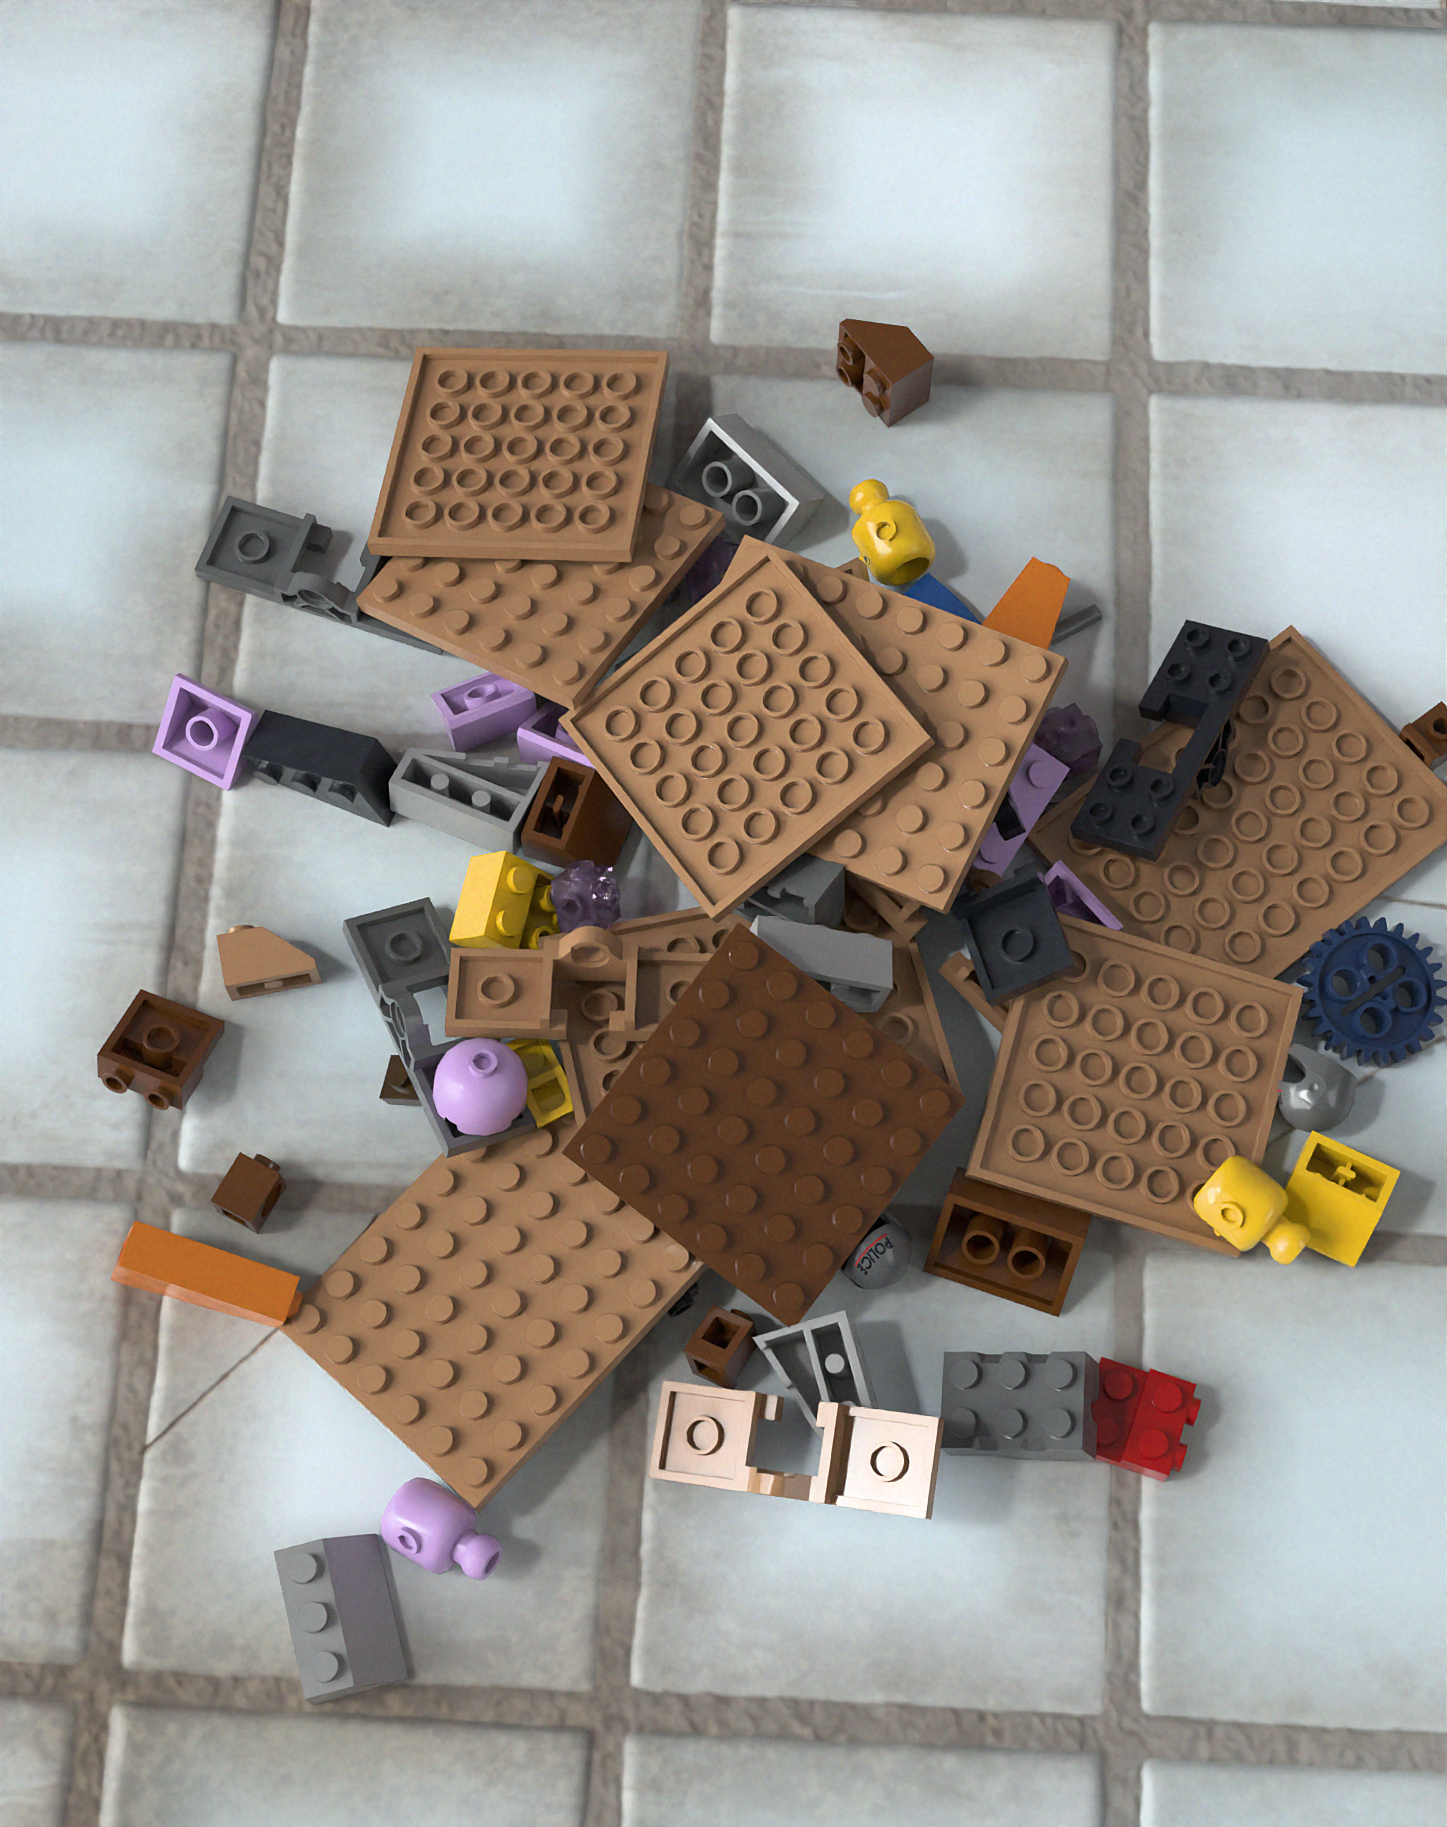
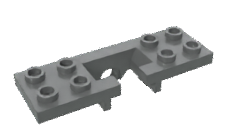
M229 495L227 496L194 570L198 578L442 656L443 649L359 610L356 601L357 597L393 556L371 555L366 542L360 556L361 566L366 568L355 592L350 591L338 581L334 584L320 575L305 573V571L296 573L306 549L322 554L326 553L333 537L331 528L317 524L315 515L306 513L304 519Z
M430 898L419 899L344 920L342 931L445 1157L450 1158L533 1132L536 1121L527 1104L522 1114L520 1112L512 1120L510 1127L502 1132L487 1136L465 1134L457 1130V1125L450 1122L446 1116L444 1120L437 1112L433 1100V1086L438 1064L448 1050L462 1041L476 1037H463L433 1046L430 1039L428 1024H423L420 1008L413 997L414 993L441 986L446 999L448 995L451 948L453 946L448 941L449 938ZM489 1038L497 1040L499 1042L501 1041V1038Z

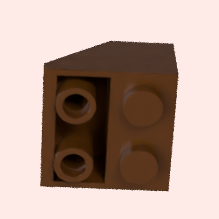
M847 318L839 323L837 374L846 386H853L862 396L863 405L874 418L879 416L889 428L929 401L934 357L907 326Z
M552 756L521 834L524 856L609 884L634 818L597 770Z

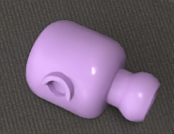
M416 1477L405 1482L391 1498L381 1520V1535L385 1543L402 1556L435 1574H443L458 1563L462 1566L463 1572L468 1577L484 1580L494 1571L503 1552L502 1545L496 1537L475 1532L477 1526L476 1512L463 1498L427 1478Z

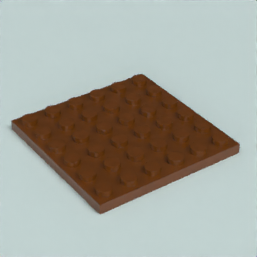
M738 922L561 1153L790 1328V1326L801 1321L967 1098Z

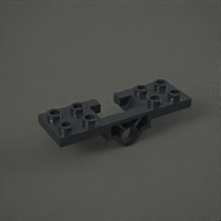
M1186 619L1140 701L1138 708L1143 718L1158 722L1166 720L1196 728L1172 773L1139 765L1138 763L1144 754L1141 743L1120 737L1070 826L1073 838L1154 862L1157 861L1189 800H1198L1204 789L1214 788L1221 781L1226 767L1229 743L1236 731L1233 719L1271 651L1268 639Z
M1010 787L992 822L996 823L999 834L1005 841L1026 832ZM1035 861L1013 870L1014 877L976 894L967 873L950 908L951 914L956 918L986 1001L992 1008L1079 970L1041 869Z

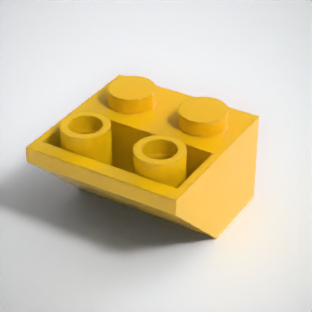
M508 851L472 856L448 941L462 948L539 950V937L561 933L572 886Z
M1312 1130L1303 1144L1284 1186V1190L1289 1197V1204L1283 1215L1291 1222H1299L1308 1228L1312 1238L1306 1247L1354 1268L1384 1211L1401 1171Z

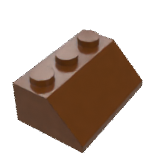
M957 1166L923 1271L1059 1317L1087 1236L1092 1214L965 1177L966 1169Z

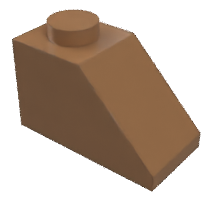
M238 925L230 928L225 934L216 935L224 985L231 1001L322 983L321 974L315 959L263 926Z

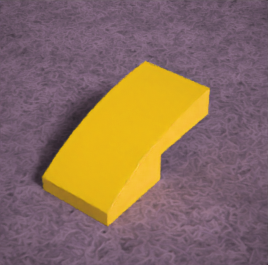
M517 1038L506 1043L505 1045L509 1046L521 1058L528 1077L526 1104L536 1121L538 1129L573 1113L566 1075L548 1039Z

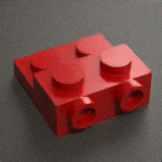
M1101 1357L1099 1360L1098 1400H1096V1403H1092L1091 1406L1092 1418L1097 1424L1096 1459L1161 1482H1165L1170 1474V1470L1179 1473L1188 1448L1187 1444L1179 1442L1184 1424L1194 1426L1202 1399L1193 1396L1197 1384L1151 1368L1146 1372Z

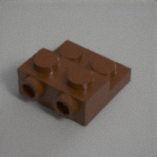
M140 989L97 1054L98 1078H101L103 1084L115 1093H125L129 1089L144 1095L146 1102L156 1109L167 1110L172 1106L183 1110L203 1078V1065L224 1034L225 1021Z

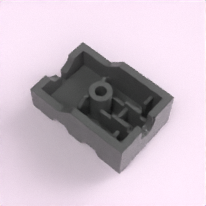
M1086 1351L1051 1352L1050 1354H1030L1027 1352H1004L1003 1354L944 1352L941 1418L945 1419L941 1450L952 1456H1000L1018 1460L1096 1461L1097 1424L1093 1421L1091 1406L1092 1403H1096V1400H1098L1099 1363Z

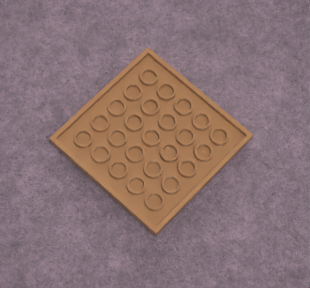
M417 347L367 542L370 554L381 556L632 562L669 373L670 359L668 351Z
M647 481L632 562L393 556L357 597L356 601L361 612L575 711L726 525L724 513Z
M769 543L590 692L575 711L570 709L558 719L695 899L717 924L935 744Z
M1057 912L1079 970L1011 1000L965 1177L1090 1213L1092 1216L1233 1259L1240 1257V1250L1223 1236H1217L1214 1229L1199 1217L1194 1209L1193 1200L1211 1176L1230 1156H1244L1261 1168L1278 1100V1083L1283 1079L1288 1058L1287 1051L1291 1046L1304 988Z

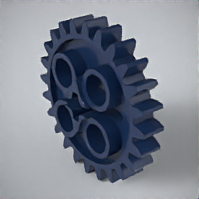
M1367 916L1358 919L1355 928L1349 920H1346L1338 925L1339 933L1331 928L1322 934L1325 943L1316 941L1309 947L1316 957H1306L1300 963L1310 974L1298 977L1296 983L1308 988V992L1302 996L1301 1003L1310 1004L1311 1008L1301 1018L1302 1020H1316L1318 1025L1311 1032L1310 1035L1312 1037L1323 1033L1328 1036L1324 1050L1328 1051L1337 1045L1341 1046L1340 1060L1342 1061L1357 1053L1358 1066L1368 1064L1372 1055L1377 1067L1388 1064L1389 1055L1395 1063H1399L1406 1059V1051L1414 1055L1422 1050L1419 1040L1428 1042L1435 1037L1433 1031L1428 1026H1437L1444 1021L1439 1014L1434 1012V1009L1447 1005L1446 999L1436 995V991L1447 986V981L1434 979L1433 975L1443 965L1442 963H1428L1426 958L1431 954L1433 948L1430 946L1419 950L1416 947L1420 937L1418 932L1407 939L1402 937L1404 924L1401 922L1388 931L1385 917L1376 920L1372 928ZM1369 950H1373L1381 956L1383 960L1382 970H1378L1370 964L1368 960ZM1397 967L1403 969V974L1378 991L1373 998L1359 1005L1347 1016L1341 1015L1340 1010L1366 992L1371 985L1385 978ZM1333 976L1341 977L1346 981L1348 986L1347 996H1342L1334 990L1332 985ZM1397 987L1403 988L1409 993L1411 997L1410 1008L1398 1002L1396 998ZM1362 1013H1366L1374 1019L1376 1023L1375 1034H1371L1363 1029L1360 1021Z

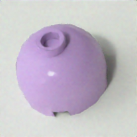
M477 1037L462 1041L445 1053L435 1071L433 1100L437 1112L444 1120L446 1116L450 1122L457 1125V1130L465 1134L487 1136L502 1132L511 1126L512 1120L520 1112L522 1114L526 1107L527 1073L521 1058L509 1046L497 1040Z

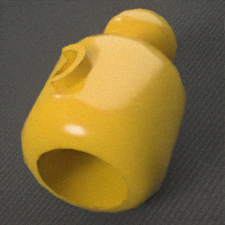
M868 479L856 485L849 494V504L852 511L861 516L851 531L853 542L860 553L859 559L867 565L875 580L886 586H901L919 578L931 567L936 556V549L933 539L916 509L903 500H889V492L886 485L877 479Z
M1233 1155L1227 1158L1193 1200L1196 1213L1214 1229L1217 1236H1223L1240 1251H1248L1261 1241L1270 1249L1273 1259L1282 1265H1289L1312 1238L1310 1231L1305 1225L1299 1222H1291L1283 1215L1289 1204V1197L1284 1188L1244 1156Z

